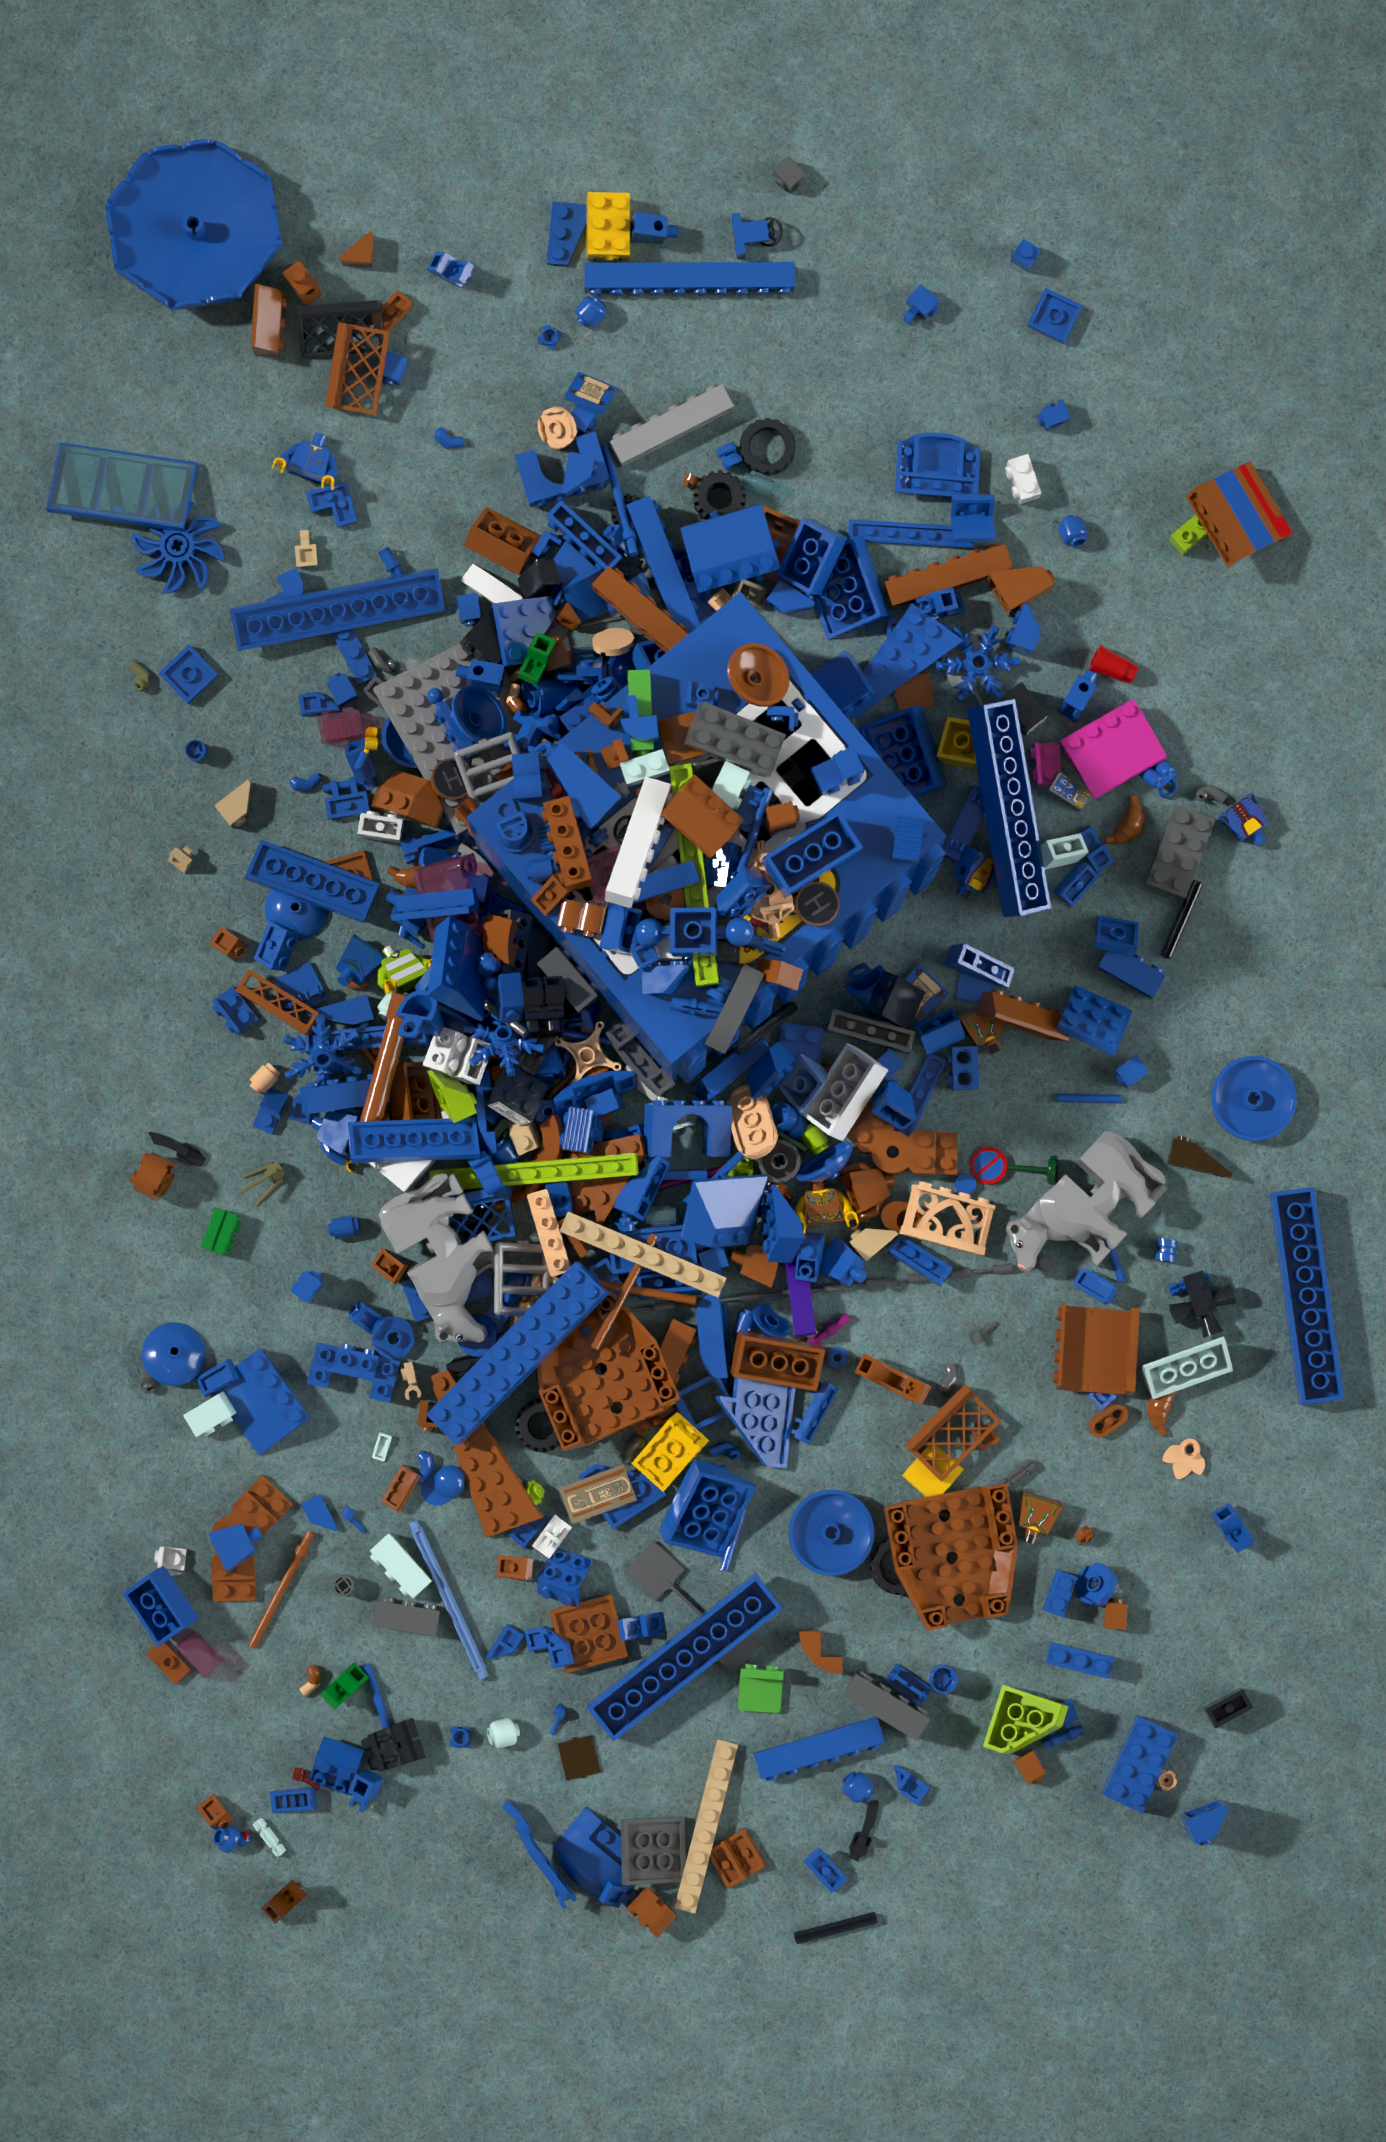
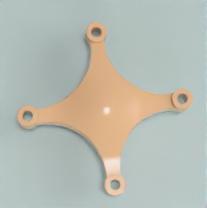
M601 1020L596 1023L593 1034L586 1040L568 1042L561 1037L559 1039L561 1043H558V1040L555 1043L556 1046L566 1048L575 1059L577 1072L572 1084L575 1081L581 1080L589 1069L596 1066H608L615 1071H619L622 1068L620 1062L610 1060L601 1048L600 1033L605 1027V1023Z

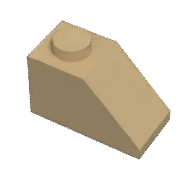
M249 780L245 781L214 805L231 828L234 826L239 827L247 821L245 817L249 814L252 785Z
M508 1119L510 1137L519 1156L542 1146L543 1141L534 1120L531 1123L519 1126Z
M865 1228L861 1231L858 1229L850 1236L852 1240L849 1244L866 1262L895 1238L898 1233L891 1230Z

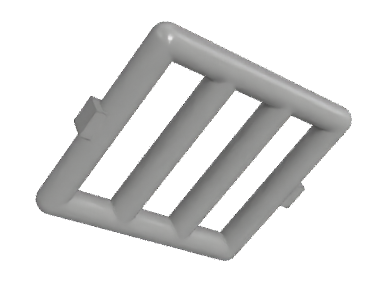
M512 732L489 740L486 738L481 739L477 744L460 749L454 753L468 796L478 806H481L478 797L500 790L514 776L475 789L471 777L512 763V754L470 769L467 768L464 757L508 742L512 754H521L515 735Z
M517 1241V1243L497 1242L495 1244L494 1312L496 1315H509L521 1318L530 1308L503 1307V1294L542 1296L550 1288V1273L541 1244H528V1241ZM503 1251L542 1253V1265L503 1264ZM503 1272L542 1274L541 1287L503 1285Z

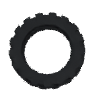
M758 419L755 423L748 425L747 429L742 433L740 455L746 467L756 474L764 476L779 474L793 460L796 446L794 435L786 424L780 423L781 421L777 419ZM761 431H774L784 441V454L775 463H760L751 454V440Z
M890 1539L879 1544L871 1556V1576L878 1587L885 1592L894 1595H904L907 1592L903 1585L887 1581L881 1572V1560L891 1550Z

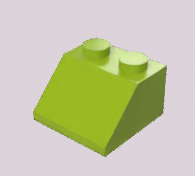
M433 1070L427 1071L439 1105L453 1123L477 1113L474 1106L477 1104L472 1092L469 1093L465 1084L462 1085L457 1079Z

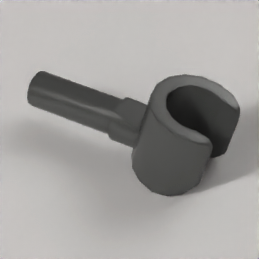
M995 1321L971 1334L970 1338L973 1345L984 1341L982 1334L996 1327Z

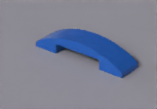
M485 1069L480 1084L475 1085L473 1091L477 1102L474 1105L477 1113L473 1114L472 1118L476 1117L478 1142L482 1150L492 1157L497 1153L495 1132L486 1131L484 1094L491 1091L490 1069Z
M608 1071L574 1082L553 1099L556 1113L567 1112L569 1107L577 1108L576 1101L611 1088H615L617 1094L637 1088L635 1073L632 1071Z

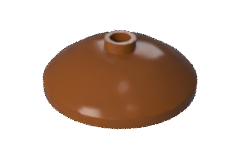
M748 643L740 646L732 653L727 667L728 678L734 691L744 701L755 706L768 707L778 703L785 696L789 687L788 669L783 659L773 649L759 643Z

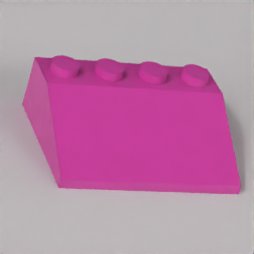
M1134 699L1060 740L1064 755L1094 800L1167 758L1166 753Z

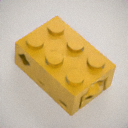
M588 192L586 198V260H594L596 258V261H619V259L621 261H628L630 256V193Z
M677 1412L665 1423L631 1464L664 1492L709 1440Z

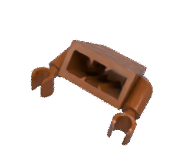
M861 1162L845 1165L838 1172L839 1175L834 1178V1180L842 1178L853 1210L856 1214H859V1223H864L880 1213L885 1206V1199L890 1197L888 1188L895 1186L893 1175L883 1176L879 1168L873 1169L871 1165ZM859 1223L856 1224V1226L851 1227V1229H856L859 1226Z

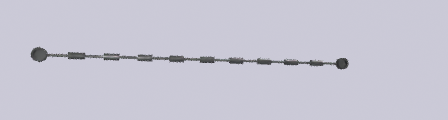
M1043 1255L1037 1259L1035 1267L1037 1266L1041 1272H1049L1054 1266L1053 1259L1050 1256ZM1012 1263L993 1265V1268L972 1271H970V1268L952 1270L949 1276L953 1279L971 1277V1274L992 1271L994 1274L1013 1272V1269H1018L1019 1267L1017 1265L1012 1266ZM921 1274L908 1275V1278L868 1279L865 1283L851 1284L849 1287L840 1283L824 1284V1287L812 1288L810 1290L811 1292L824 1290L825 1293L844 1291V1288L867 1286V1288L886 1286V1283L903 1281L918 1283L927 1282L928 1279ZM781 1289L782 1292L759 1295L758 1292L739 1294V1297L723 1298L721 1302L740 1300V1302L758 1301L761 1297L779 1295L785 1298L789 1297L788 1289ZM703 1298L697 1299L695 1305L698 1306ZM664 1302L655 1303V1306L630 1309L627 1304L623 1303L630 1312L654 1309L655 1312L674 1310V1307L692 1305Z

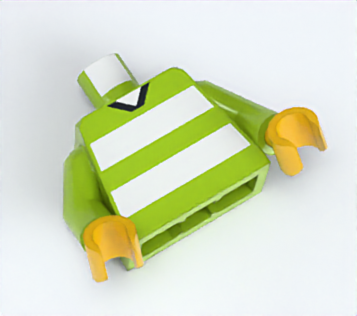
M387 946L382 950V954L387 958L381 961V967L378 970V986L385 990V994H389V992L390 995H392V992L404 994L415 988L431 965L432 959L429 960L412 953L409 949L396 952L393 946Z

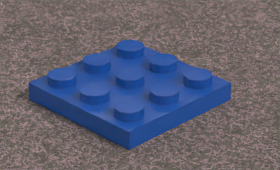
M1074 985L1056 1030L1115 1056L1132 1010Z

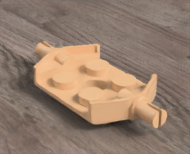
M763 840L760 841L761 849L759 841L755 842L757 857L748 863V866H756L766 880L773 884L775 890L771 895H766L762 900L757 901L752 906L753 909L749 914L751 919L768 924L770 926L771 939H775L774 930L776 931V937L780 938L778 924L794 911L792 895L784 899L761 863L762 858L768 854L766 853L765 841Z

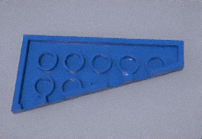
M912 603L863 671L876 696L872 698L868 705L861 706L855 710L852 717L854 719L858 718L964 640L927 613L920 615L919 611L921 609Z

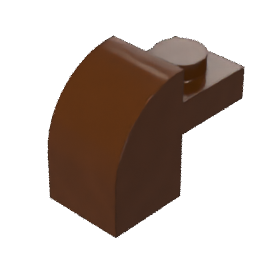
M292 1879L261 1909L276 1924L307 1895L302 1886Z

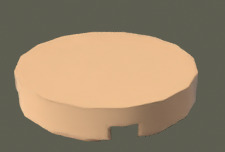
M554 406L543 411L538 420V432L544 443L547 442L549 444V447L562 449L569 446L575 440L577 433L576 423L573 416L567 410Z
M622 628L602 630L592 638L593 650L598 654H601V652L606 653V656L625 654L630 651L631 646L634 647V636L629 630Z

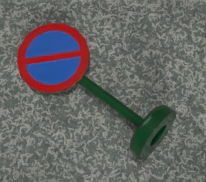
M990 1146L982 1147L971 1157L970 1172L977 1181L987 1185L995 1184L1002 1180L1007 1170L1047 1172L1048 1184L1055 1185L1058 1174V1156H1050L1047 1167L1007 1164L1004 1153L999 1149Z

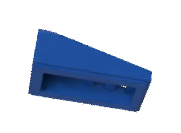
M315 1786L270 1792L272 1813L306 1811L317 1808ZM305 1793H307L308 1805H306ZM296 1794L300 1796L299 1806H297ZM282 1795L283 1800L282 1808H279L278 1796ZM287 1795L291 1796L292 1806L288 1807Z

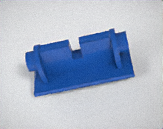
M898 1664L894 1666L885 1679L887 1684L919 1706L932 1689Z

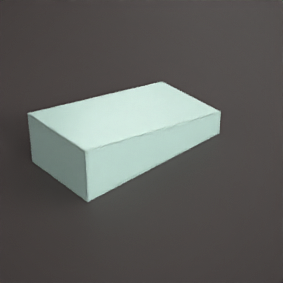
M379 1432L372 1458L385 1461L393 1435Z

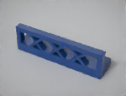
M476 887L398 895L395 897L397 912L391 914V920L471 913L479 909Z

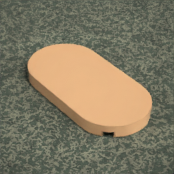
M748 1084L740 1086L731 1093V1098L726 1103L732 1105L731 1130L735 1144L743 1156L751 1159L761 1158L772 1151L778 1138L767 1096L765 1098L761 1096L755 1101L752 1098Z

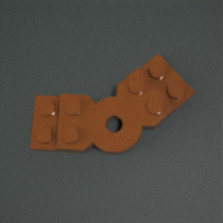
M869 1100L846 1135L863 1154H872L876 1167L887 1175H900L909 1169L915 1176H957V1132L914 1131L907 1137L901 1132L894 1131L893 1125L873 1114V1103ZM890 1149H898L899 1155L896 1158L888 1157L887 1153Z
M262 1475L232 1505V1515L219 1519L211 1532L243 1524L246 1531L258 1526L264 1536L293 1504ZM217 1553L211 1558L213 1601L256 1600L254 1555L230 1572L225 1570Z

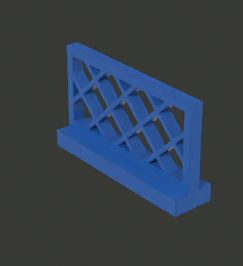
M505 1185L490 1196L485 1189L464 1193L473 1211L480 1204L488 1208L482 1219L474 1213L466 1215L461 1223L453 1217L449 1218V1220L451 1219L459 1225L455 1231L457 1234L461 1228L471 1233L467 1241L462 1242L463 1244L472 1237L478 1236L476 1232L482 1224L491 1229L487 1236L490 1242L517 1237L510 1195H512L510 1186ZM461 1194L453 1195V1196H448V1197L456 1198V1197H458V1196L461 1195ZM505 1200L506 1210L501 1215L493 1208L498 1201ZM491 1211L500 1217L494 1227L485 1222ZM470 1215L480 1221L473 1231L464 1225ZM502 1220L509 1223L511 1233L502 1234L496 1230Z

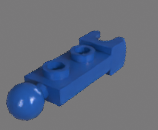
M438 688L430 689L427 693L428 701L436 705V719L440 724L444 725L448 741L450 743L453 742V752L455 753V751L474 745L472 740L466 738L457 727L447 702H443V692ZM474 754L464 757V760L473 756Z
M445 828L441 832L432 835L427 834L416 840L415 837L402 840L400 844L406 863L410 864L419 861L422 848L446 849L461 844L460 839L472 840L474 837L469 834L468 830L456 835L453 828Z

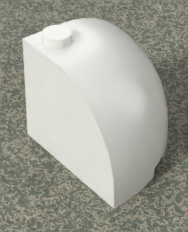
M436 1160L372 1162L370 1164L403 1192L407 1193L415 1187Z

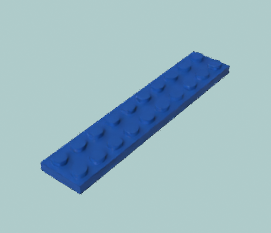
M435 568L229 609L237 649L241 651L445 611L438 569Z

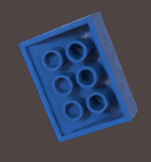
M762 503L680 528L698 593L780 569V562Z
M852 537L847 539L822 594H811L828 640L872 625L891 616L864 538Z
M912 706L858 727L859 733L914 798L948 786L941 762L937 758L936 746L923 706Z
M447 917L435 929L427 996L482 1021L487 988L484 986L485 978L477 974V966L479 964L477 958L484 954L483 941L467 923L455 917Z
M258 1349L235 1366L239 1379L215 1392L217 1395L224 1391L236 1411V1414L231 1417L259 1456L311 1419V1416L262 1349Z
M693 1459L659 1528L664 1542L722 1558L756 1489V1485L712 1463Z

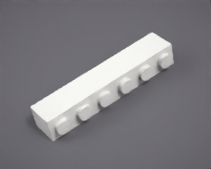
M645 777L606 888L605 901L628 908L632 907L633 901H638L641 888H638L640 881H645L648 869H645L647 862L651 863L654 850L651 848L653 843H658L661 831H658L659 825H664L666 820L661 815V812L674 795L670 793L671 784Z

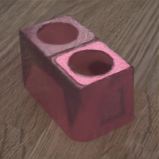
M194 1630L178 1643L176 1648L202 1676L207 1678L223 1659Z

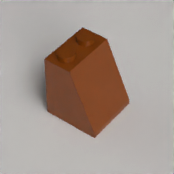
M1044 566L992 571L989 573L986 581L1007 616H1010L1017 612L1018 608L1022 609L1024 603L1029 605L1051 592L1055 578L1049 569L1046 570Z

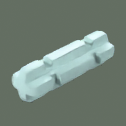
M259 1818L253 1823L254 1828L257 1832H260L259 1835L268 1847L273 1849L274 1855L279 1857L286 1849L282 1844H279V1839L270 1827L267 1828V1823L264 1819Z

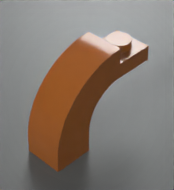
M863 1354L855 1370L856 1374L921 1406L931 1389V1386L908 1376L867 1354Z

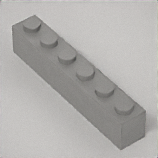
M714 384L708 387L702 395L694 394L687 399L688 402L682 405L677 403L668 408L669 411L662 415L661 413L653 415L649 418V422L642 424V422L637 423L631 427V431L625 434L620 432L614 435L610 445L621 466L623 467L733 411L734 405L723 384L719 386Z

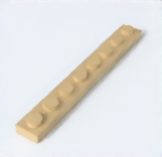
M567 1212L560 1232L717 1298H719L726 1281L724 1276L570 1212Z
M717 1739L675 1909L696 1913L738 1748L737 1744Z

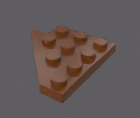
M643 1134L594 1144L591 1155L563 1151L565 1159L637 1153L638 1169L647 1155ZM635 1175L569 1181L575 1214L595 1211L597 1224L605 1226L615 1209L614 1205L617 1196Z

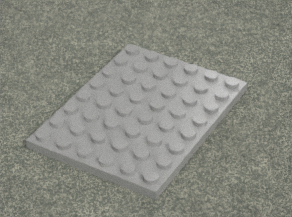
M460 644L375 686L373 689L424 779L430 780L432 771L439 762L444 759L455 758L452 750L454 744L448 741L444 725L437 721L435 716L436 705L428 701L427 693L432 688L440 689L444 695L443 702H447L452 712V700L455 694L462 688L467 687V679L455 676L457 666L461 664L470 667L472 659H475L472 655L467 654ZM505 670V679L500 697L495 698L499 701L506 714V733L512 732L518 735L522 725L513 719L516 713L510 709L506 701L513 682ZM498 745L475 753L473 756L465 759V763L469 768H473L510 755L512 752ZM505 766L473 776L475 789L494 783L493 776ZM499 790L478 797L480 804L482 805ZM468 794L455 801L439 797L440 802L445 808L443 812L456 835L468 830L467 825L454 816L456 813L454 810L469 798Z

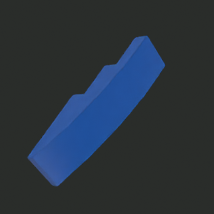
M693 860L647 874L645 881H640L638 888H641L638 901H633V904L700 882ZM613 903L615 910L625 907Z

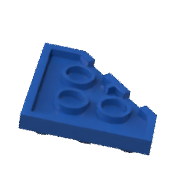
M552 596L492 604L502 662L505 667L523 664L536 632L545 634L556 617Z
M595 1464L578 1476L582 1480L613 1467ZM627 1471L637 1500L602 1514L611 1528L614 1529L666 1496L665 1491L662 1492L644 1474Z

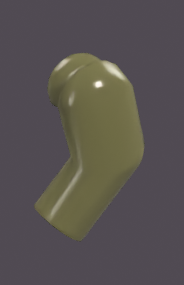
M135 660L129 666V669L137 675L135 689L145 691L149 687L150 674Z

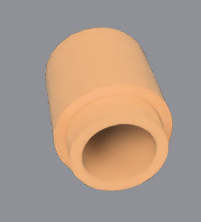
M267 1063L265 1066L262 1065L249 1079L252 1082L249 1086L258 1094L261 1091L265 1094L278 1080L277 1077L280 1073L270 1063Z

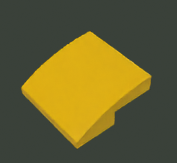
M927 1446L920 1455L923 1458H932V1446ZM935 1446V1458H948L944 1451ZM917 1458L903 1473L902 1477L927 1497L944 1493L964 1469L958 1465L941 1482ZM935 1461V1470L942 1475L948 1469V1461Z

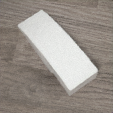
M472 564L460 580L491 604L523 599L519 594L474 564Z

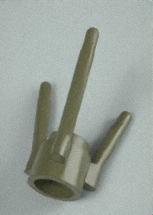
M277 1161L273 1164L270 1162L263 1167L242 1175V1178H247L265 1171V1175L241 1189V1194L266 1179L270 1182L275 1181L255 1203L256 1207L279 1184L284 1182L282 1178L286 1174Z

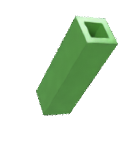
M650 669L628 670L629 696L636 695L638 717L652 716ZM631 739V752L636 753L637 757L654 752L653 741L638 742Z

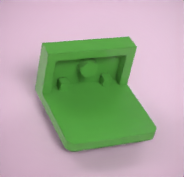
M745 1664V1667H740L739 1710L768 1713L780 1712L784 1671L779 1670L780 1666L767 1665L766 1669H760L757 1664Z

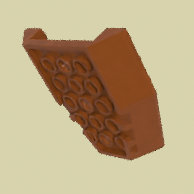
M613 1291L537 1367L539 1394L563 1451L593 1444L666 1411L681 1399L657 1341L624 1304L599 1350L597 1351L591 1347L617 1298ZM590 1326L591 1333L586 1337L581 1336V1328ZM600 1364L607 1366V1371L604 1375L596 1373V1368ZM615 1403H622L623 1410L619 1414H614L612 1411Z
M1007 1483L977 1486L902 1501L884 1507L895 1572L927 1631L948 1627V1624L1009 1614L1018 1544ZM943 1509L947 1510L949 1514L948 1519L944 1522L939 1519V1513ZM949 1552H954L956 1555V1560L952 1564H949L946 1560ZM957 1594L963 1596V1603L959 1606H956L953 1601Z

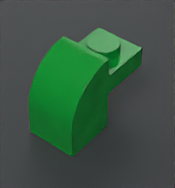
M536 632L528 648L527 657L518 673V678L537 686L552 658L556 644L555 639Z
M354 1662L320 1695L335 1710L369 1677Z

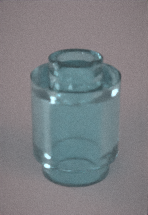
M752 470L751 473L746 472L742 483L745 485L744 490L762 497L764 495L769 497L775 481L770 480L771 477Z
M670 1205L651 1206L650 1211L646 1215V1224H651V1228L671 1227V1224H676L675 1207H670Z

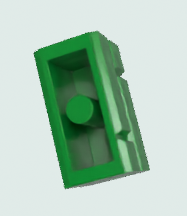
M215 1207L200 1247L226 1256L227 1253L231 1254L235 1241H232L234 1233H239L242 1221H239L240 1216Z

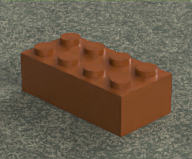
M738 1330L730 1372L733 1377L817 1391L825 1349L821 1344L788 1338H775L770 1335Z

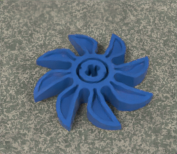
M190 501L188 516L194 505L193 501ZM181 504L176 506L171 512V521L178 520ZM157 505L152 508L148 517L162 519ZM198 517L192 521L189 528L184 532L149 527L152 534L162 538L159 542L148 540L132 532L133 544L141 554L147 557L162 554L161 557L135 568V571L146 578H159L164 575L169 565H173L171 574L162 591L163 594H169L178 591L185 584L187 579L183 568L185 565H190L199 590H201L208 581L209 572L206 563L195 557V555L201 553L225 563V557L221 547L212 539L207 538L195 541V539L207 532L222 527V525L213 518ZM178 543L180 544V551L176 550L175 545Z

